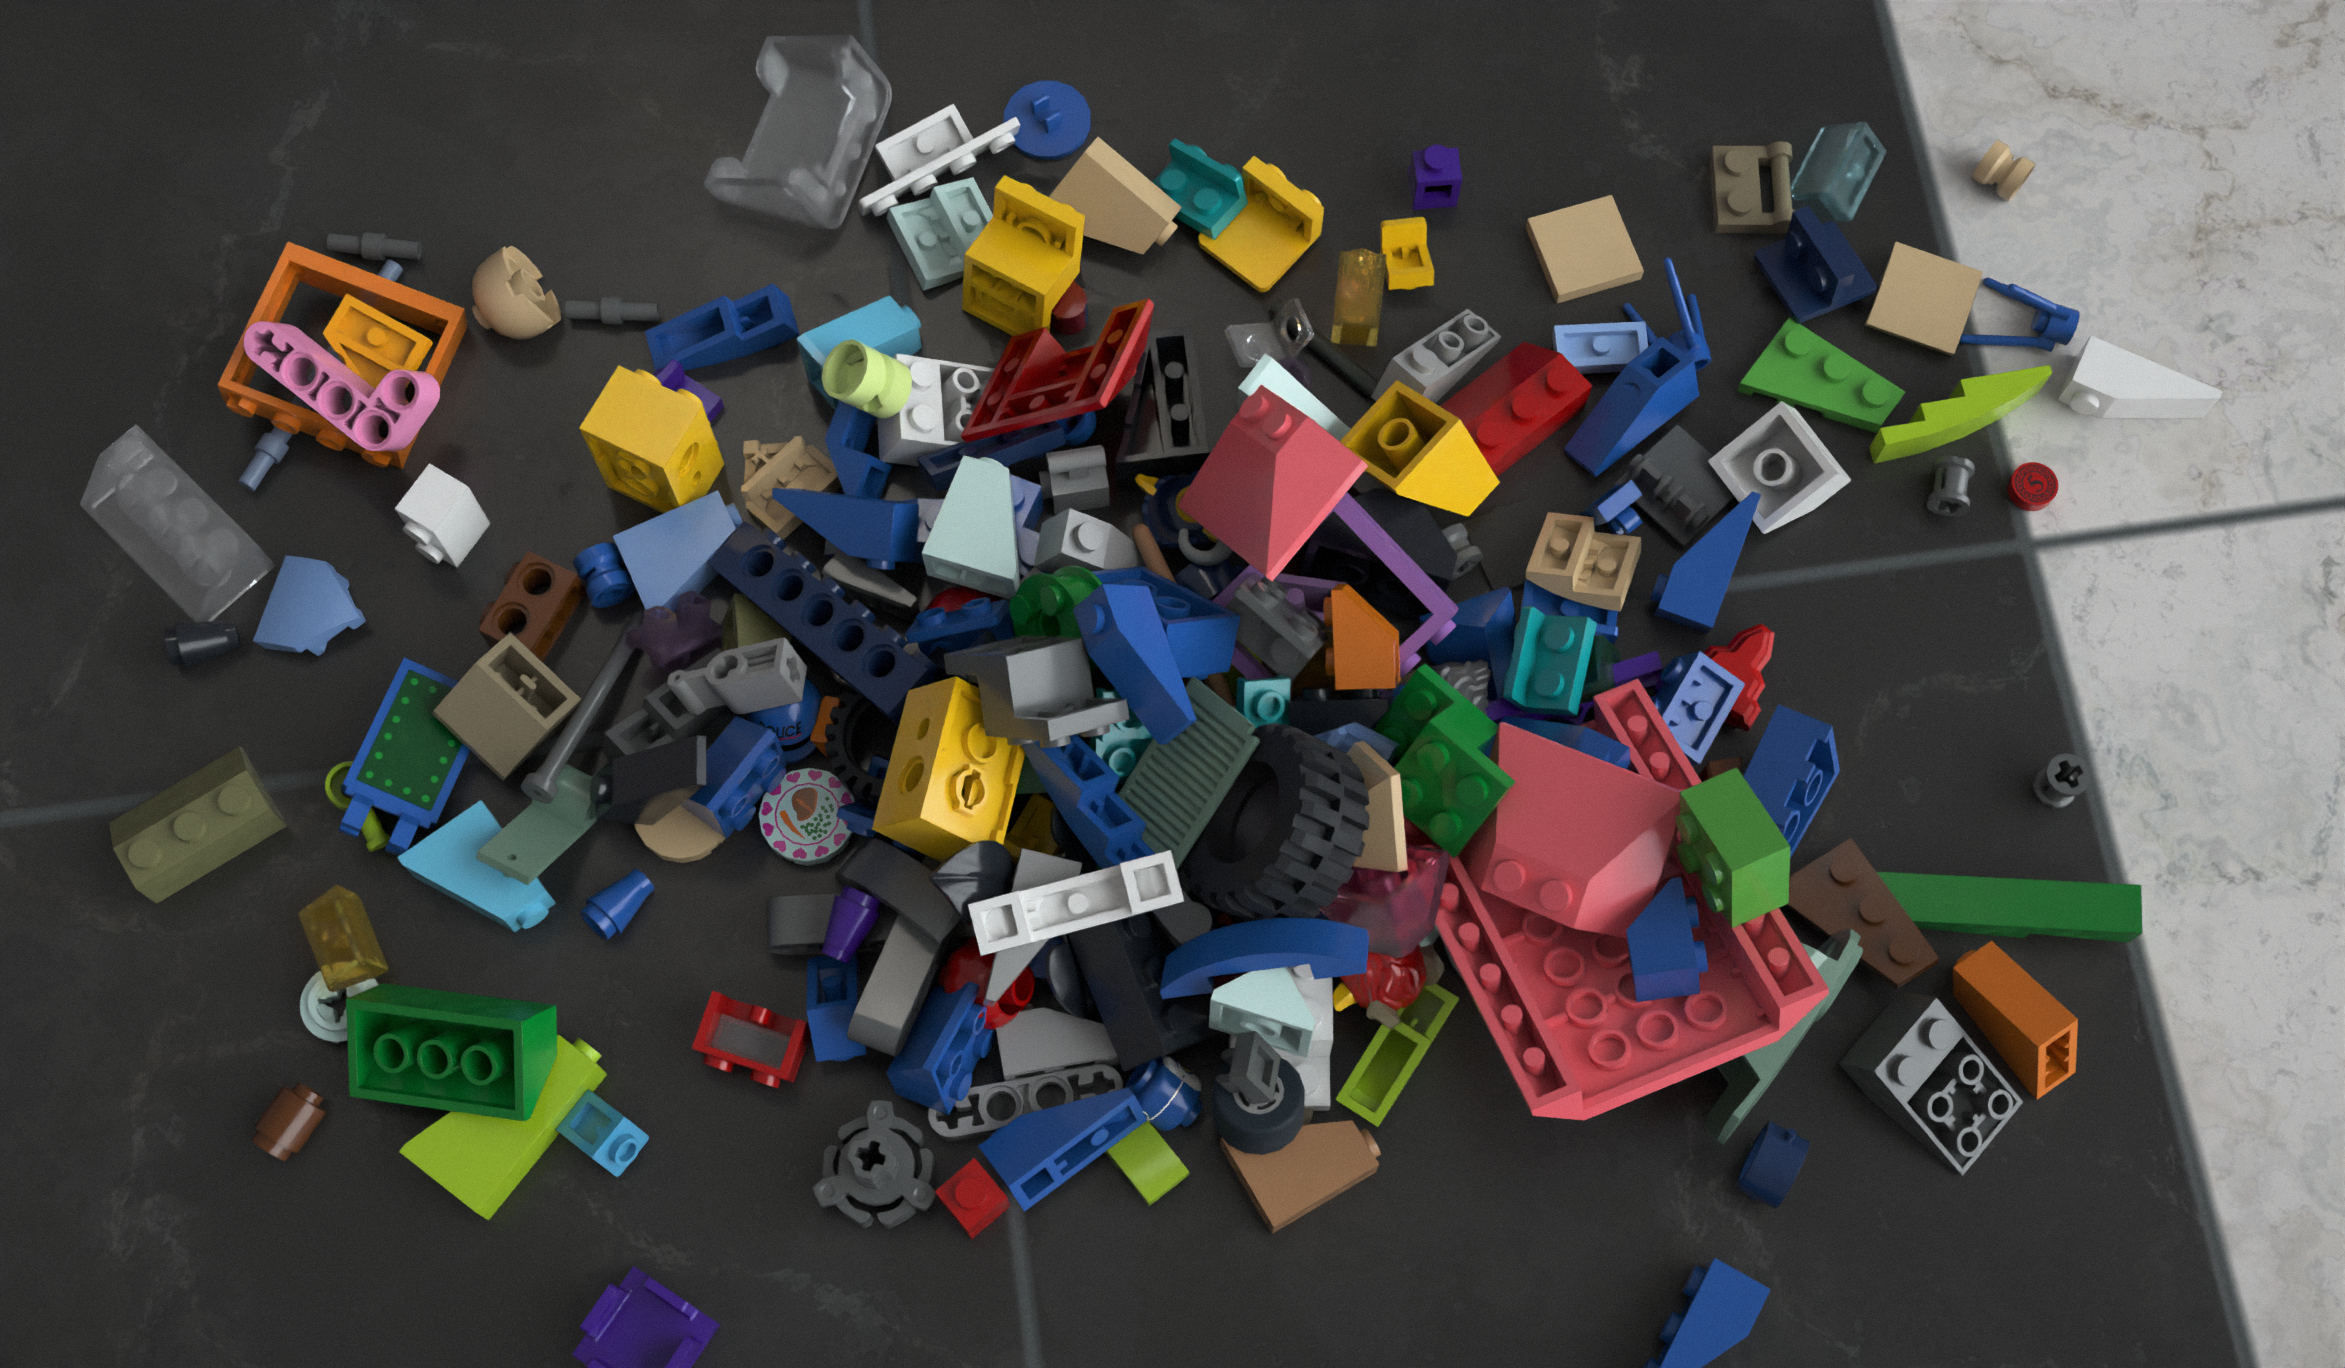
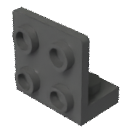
M1256 572L1233 592L1235 596L1225 607L1240 615L1236 638L1276 673L1291 678V682L1330 638L1323 631L1325 623L1314 612L1306 607L1298 610L1285 598L1288 592L1277 580L1274 579L1272 582L1266 576L1261 578Z

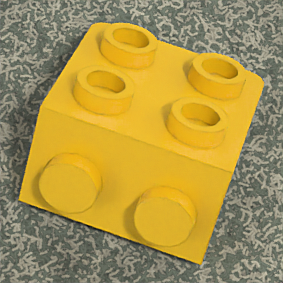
M1253 156L1242 167L1243 185L1248 204L1215 240L1200 233L1198 244L1204 251L1259 292H1266L1321 235L1324 207L1313 193L1304 189L1300 190L1290 183L1278 167L1273 164L1266 165L1256 156Z

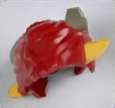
M1410 915L1399 920L1396 924L1386 920L1385 923L1375 925L1372 928L1370 926L1364 927L1370 937L1366 973L1339 976L1341 983L1332 995L1333 1006L1336 1011H1342L1346 1007L1357 1003L1361 1008L1367 1010L1366 1016L1369 1019H1376L1390 1030L1401 1023L1397 1011L1400 1008H1406L1408 1004L1411 1005L1418 998L1424 986L1436 984L1444 971V964L1434 950V946L1427 945L1421 947L1417 939L1414 938L1421 924L1420 919Z

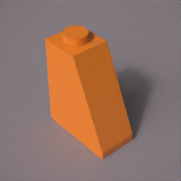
M1990 941L1977 951L1970 950L1963 954L1953 967V995L2029 1093L2038 1100L2076 1072L2078 1019L1993 941Z

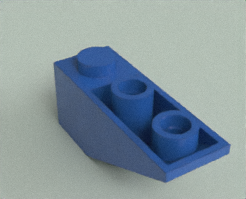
M1664 337L1659 338L1627 363L1565 446L1564 452L1590 474L1597 477L1699 396L1694 360Z
M1716 1258L1707 1262L1703 1268L1695 1265L1682 1289V1293L1689 1297L1681 1313L1679 1314L1673 1310L1660 1332L1659 1339L1666 1343L1658 1359L1655 1360L1649 1357L1643 1368H1702L1749 1335L1771 1289Z

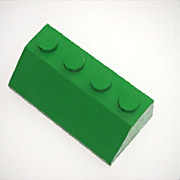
M386 983L346 998L349 1097L518 1121H526L531 1118L557 1056L556 1005Z

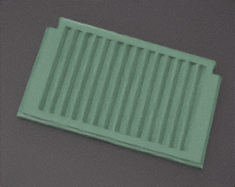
M1193 676L1185 689L1197 720L1168 744H1158L1153 738L1117 794L1146 823L1141 839L1156 854L1171 850L1176 870L1181 866L1260 743L1258 737L1252 736L1256 729L1255 725Z

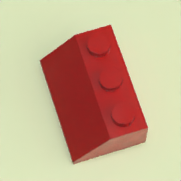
M1523 342L1440 405V407L1462 421L1490 468L1498 477L1583 411L1592 385L1562 353Z

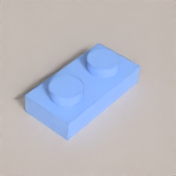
M1645 321L1554 325L1552 331L1553 350L1562 353L1581 374L1621 372L1627 363L1648 348Z

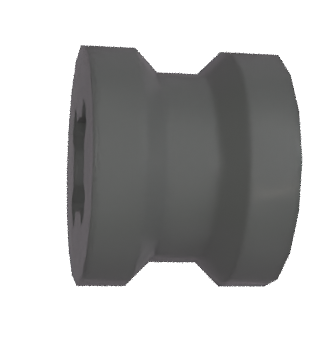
M1462 523L1454 524L1442 530V533L1458 556L1452 580L1473 569L1483 558V553L1479 547L1471 545L1467 540L1468 531Z

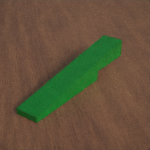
M1877 872L1917 928L2016 938H2025L2031 933L2126 943L2131 942L2143 933L2141 885Z

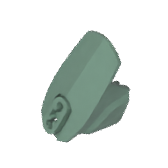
M1851 928L1834 933L1818 950L1801 943L1828 986L1829 994L1779 1041L1716 1066L1728 1082V1086L1705 1118L1710 1134L1721 1144H1725L1757 1103L1812 1024L1817 1022L1827 1012L1857 965L1863 953V948L1857 945L1861 935Z

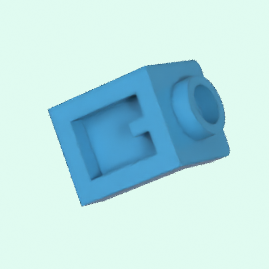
M589 1089L555 1129L616 1177L620 1176L637 1157L639 1151L649 1139L645 1132Z

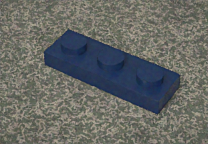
M1051 421L967 443L963 441L919 457L917 461L921 475L936 492L941 490L948 491L963 455L976 459L982 457L991 458L1000 462L1004 467L1009 468V465L1027 458L1036 459L1044 457L1046 453H1051L1052 449L1065 445L1066 441L1063 428L1056 421Z

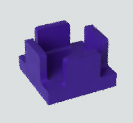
M633 1266L619 1287L613 1284L608 1285L580 1326V1329L586 1332V1334L572 1353V1356L586 1364L587 1368H691L720 1324Z

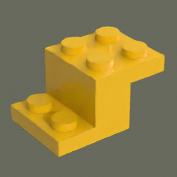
M1004 175L995 186L992 219L964 254L962 310L1012 336L1044 327L1050 333L1052 309L1080 271L1085 215L1077 212L1068 204L1059 203L1037 192L1026 183H1020Z

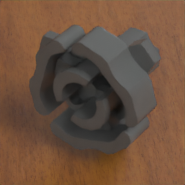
M871 1101L867 1116H861L839 1128L838 1137L844 1145L842 1153L838 1146L830 1145L825 1149L822 1172L824 1178L812 1188L822 1208L837 1205L845 1217L863 1228L871 1226L874 1219L869 1212L854 1208L848 1199L849 1196H852L860 1203L871 1206L890 1204L903 1197V1201L895 1209L877 1214L881 1225L891 1229L910 1219L917 1209L927 1211L937 1196L932 1188L936 1160L929 1149H922L925 1145L922 1131L903 1118L895 1117L892 1101ZM900 1135L908 1137L920 1149L923 1166L918 1178H914L916 1164L912 1149ZM881 1156L884 1160L883 1165L874 1164L871 1171H868L867 1168L870 1160Z

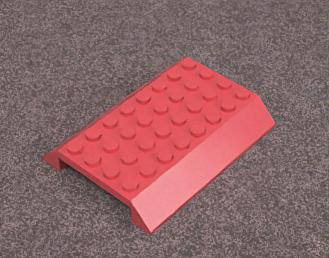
M1639 679L1593 696L1595 719L1579 726L1588 727L1630 747L1631 772L1680 791L1701 783L1700 778ZM1403 815L1407 872L1532 1116L1587 1120L1779 1041L1829 994L1828 986L1780 908L1734 928L1730 927L1721 911L1714 913L1710 909L1702 892L1703 883L1695 872L1689 874L1684 869L1678 857L1676 846L1681 844L1679 830L1658 893L1671 878L1681 877L1685 897L1695 896L1699 927L1691 928L1694 942L1704 941L1708 972L1699 973L1700 994L1637 1002L1629 961L1627 938L1573 929L1481 890L1468 876L1459 859V854L1455 858L1450 856Z

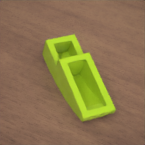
M1438 984L1424 986L1418 998L1411 1005L1408 1004L1406 1008H1400L1397 1011L1401 1023L1391 1030L1383 1024L1380 1026L1335 1100L1379 1127L1460 998Z

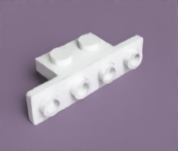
M952 104L876 144L875 150L893 182L859 200L858 209L861 215L864 216L873 212L875 217L888 212L889 208L897 206L899 203L896 198L912 190L916 196L934 187L938 183L936 177L949 170L952 171L953 175H956L977 163L975 156L990 149L992 154H996L1016 142L1013 136L1018 133L1021 126L1017 117L973 139L958 110Z

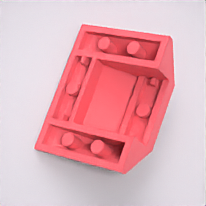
M1261 384L1254 394L1244 400L1239 412L1228 424L1177 506L1273 582L1368 465L1309 416Z
M1501 722L1489 759L1516 782L1459 854V859L1468 876L1481 890L1573 929L1627 938L1626 930L1658 893L1678 832L1675 818L1677 815H1680L1681 791L1511 724Z

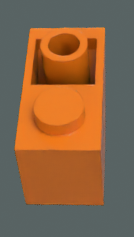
M1337 584L1331 590V597L1324 598L1325 627H1333L1334 645L1327 646L1326 648L1327 676H1335V690L1395 689L1401 681L1399 631L1349 584Z

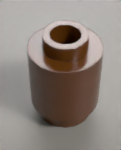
M299 1081L294 1088L283 1085L254 1127L257 1129V1132L251 1141L274 1157L287 1161L292 1152L299 1153L327 1113L320 1106L324 1097Z

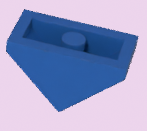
M1508 586L1457 603L1456 605L1459 609L1451 618L1457 626L1436 646L1430 639L1425 643L1427 657L1436 665H1441L1444 662H1475L1479 659H1483L1484 662L1488 661L1491 677L1488 682V696L1486 698L1490 701L1502 697L1504 675L1509 668L1514 648V630L1517 622L1512 594ZM1433 613L1419 616L1420 624L1422 625Z

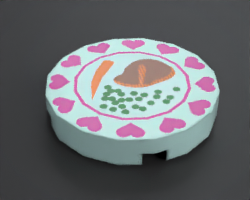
M814 768L791 771L785 775L774 791L771 793L766 792L763 796L759 811L761 832L773 852L782 858L784 857L787 860L794 861L796 864L806 866L825 863L842 853L853 835L852 831L846 829L848 821L836 817L839 806L855 802L854 797L846 790L840 780L828 771Z

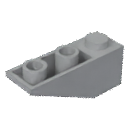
M1466 309L1393 357L1371 398L1377 401L1398 380L1433 403H1436L1499 342L1501 336L1488 326L1483 318Z

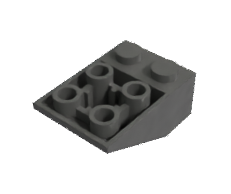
M1899 991L1839 1062L1841 1067L1871 1101L1961 1176L1965 1174L2023 1103L2021 1098L1936 997Z

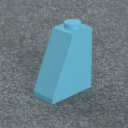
M889 295L803 333L797 338V343L808 381L831 407L836 410L839 400L829 396L824 390L822 383L823 366L833 348L843 341L853 339L892 358L896 353L911 356L922 348L919 329L922 327L920 320L907 305L900 307Z
M482 800L397 857L401 864L416 879L514 932L522 927L527 929L535 926L548 915L549 911L547 909L556 904L538 877L529 885H526L512 877H505L503 872L476 859L477 851L503 829Z

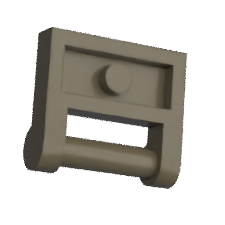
M1779 141L1767 146H1712L1709 158L1715 233H1787L1792 213L1795 211L1792 209L1789 163L1793 160L1792 145L1788 142ZM1759 167H1771L1774 212L1762 213Z

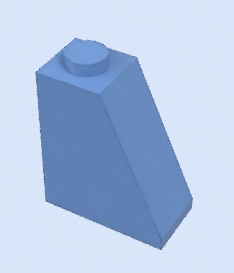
M718 490L613 535L657 633L666 629L718 575L707 562L743 523L734 502L725 506Z

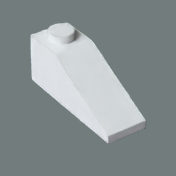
M2091 335L2076 355L2058 400L2070 405L2078 413L2094 415L2101 419L2203 418L2220 399L2223 391Z

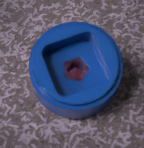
M1094 411L1055 420L1063 428L1066 445H1079L1090 438L1096 427V414Z

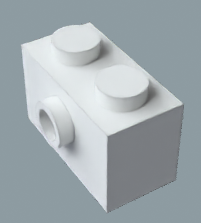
M430 463L395 507V510L405 523V526L402 528L403 531L418 542L415 548L419 553L434 563L439 564L443 559L457 568L491 524L470 488Z

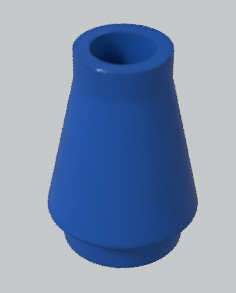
M634 868L625 877L586 899L587 906L580 911V915L593 932L607 941L614 934L617 936L621 935L647 896L655 888L641 871Z

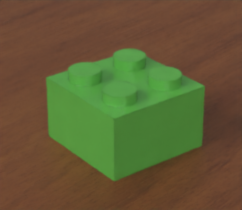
M1733 768L1681 791L1680 815H1677L1675 818L1681 834V844L1676 846V850L1684 869L1689 874L1695 872L1703 883L1702 892L1710 909L1714 913L1721 911L1730 927L1734 928L1788 904L1790 845L1738 768Z

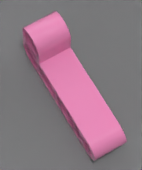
M259 321L252 324L244 336V348L252 361L358 445L370 451H400L405 449L432 413L440 398L438 382L432 375L422 371L396 369L389 372L381 380L377 388L374 389L300 329L291 324ZM277 349H280L281 351L290 352V353H289V354H288V353H279V352H276V351H277ZM312 362L315 367V377L310 383L307 378V368ZM412 381L415 387V396L409 403L405 396V388ZM347 391L350 392L352 397V405L348 411L343 406V397ZM383 419L389 427L387 438L384 441L379 435V425Z

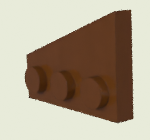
M1852 838L1789 876V901L1786 906L1804 918L1805 923L1816 931L1823 932L1828 937L1850 928L1861 935L1857 945L1863 948V953L1858 962L1895 989H1898L1939 963V956Z

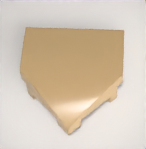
M796 436L790 442L760 444L759 440L744 441L745 475L744 484L741 485V493L746 501V509L764 528L766 526L770 528L782 540L790 535L803 521L772 498L773 488H795L835 493L842 486L833 461L813 445L806 446L802 436Z

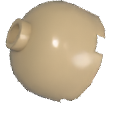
M504 246L489 256L478 266L473 276L472 296L476 305L472 307V311L478 322L487 330L493 328L499 334L517 340L530 339L561 320V310L552 289L544 296L537 282L543 275L529 258L516 247L509 246L506 248Z

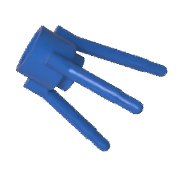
M1667 257L1663 260V265L1682 325V330L1672 334L1668 341L1694 360L1697 372L1710 364L1711 352L1705 340L1696 296L1694 294L1687 296L1688 312L1671 258ZM1630 303L1623 305L1624 312L1632 322L1644 321ZM1646 324L1647 340L1652 345L1658 340V337Z
M1987 277L1983 280L1985 286L2036 309L2031 330L2038 332V337L1962 334L1959 340L1960 343L2037 347L2051 352L2055 342L2067 345L2071 341L2079 322L2080 312L2053 303L2016 284L2006 285Z

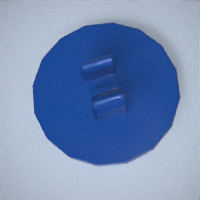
M1037 81L1023 86L1011 96L1004 110V123L1017 117L1021 125L1018 133L1013 136L1016 142L1012 145L1022 154L1037 160H1056L1072 154L1084 144L1090 131L1091 111L1085 98L1072 86L1059 81Z

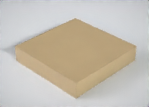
M1612 195L1527 219L1525 228L1556 304L1641 280L1644 272Z

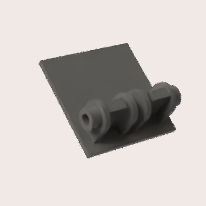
M1678 424L1644 456L1638 454L1627 466L1629 470L1614 484L1617 485L1632 480L1642 493V496L1635 500L1634 503L1682 546L1691 540L1735 497L1708 462L1713 455Z

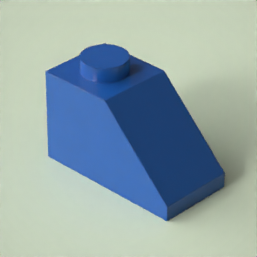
M857 951L852 955L849 964L828 955L808 958L806 1012L816 1062L826 1060L846 1061L854 1056L867 1054L865 1045L847 1038L851 1018L862 995Z

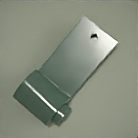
M566 763L554 783L558 788V792L553 801L549 804H544L532 799L531 805L477 851L476 859L503 872L505 877H512L529 885L597 821L596 804L590 800V785L593 777Z

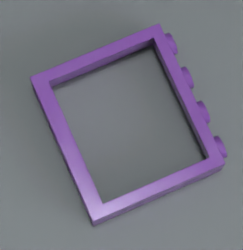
M1346 492L1321 524L1335 512L1433 613L1399 646L1400 673L1402 678L1421 660L1416 651L1430 639L1436 646L1457 626L1451 618L1459 608ZM1250 564L1212 602L1225 608L1235 596L1233 592L1242 582L1255 572L1261 578L1264 575ZM1236 639L1231 663L1248 680L1274 678Z

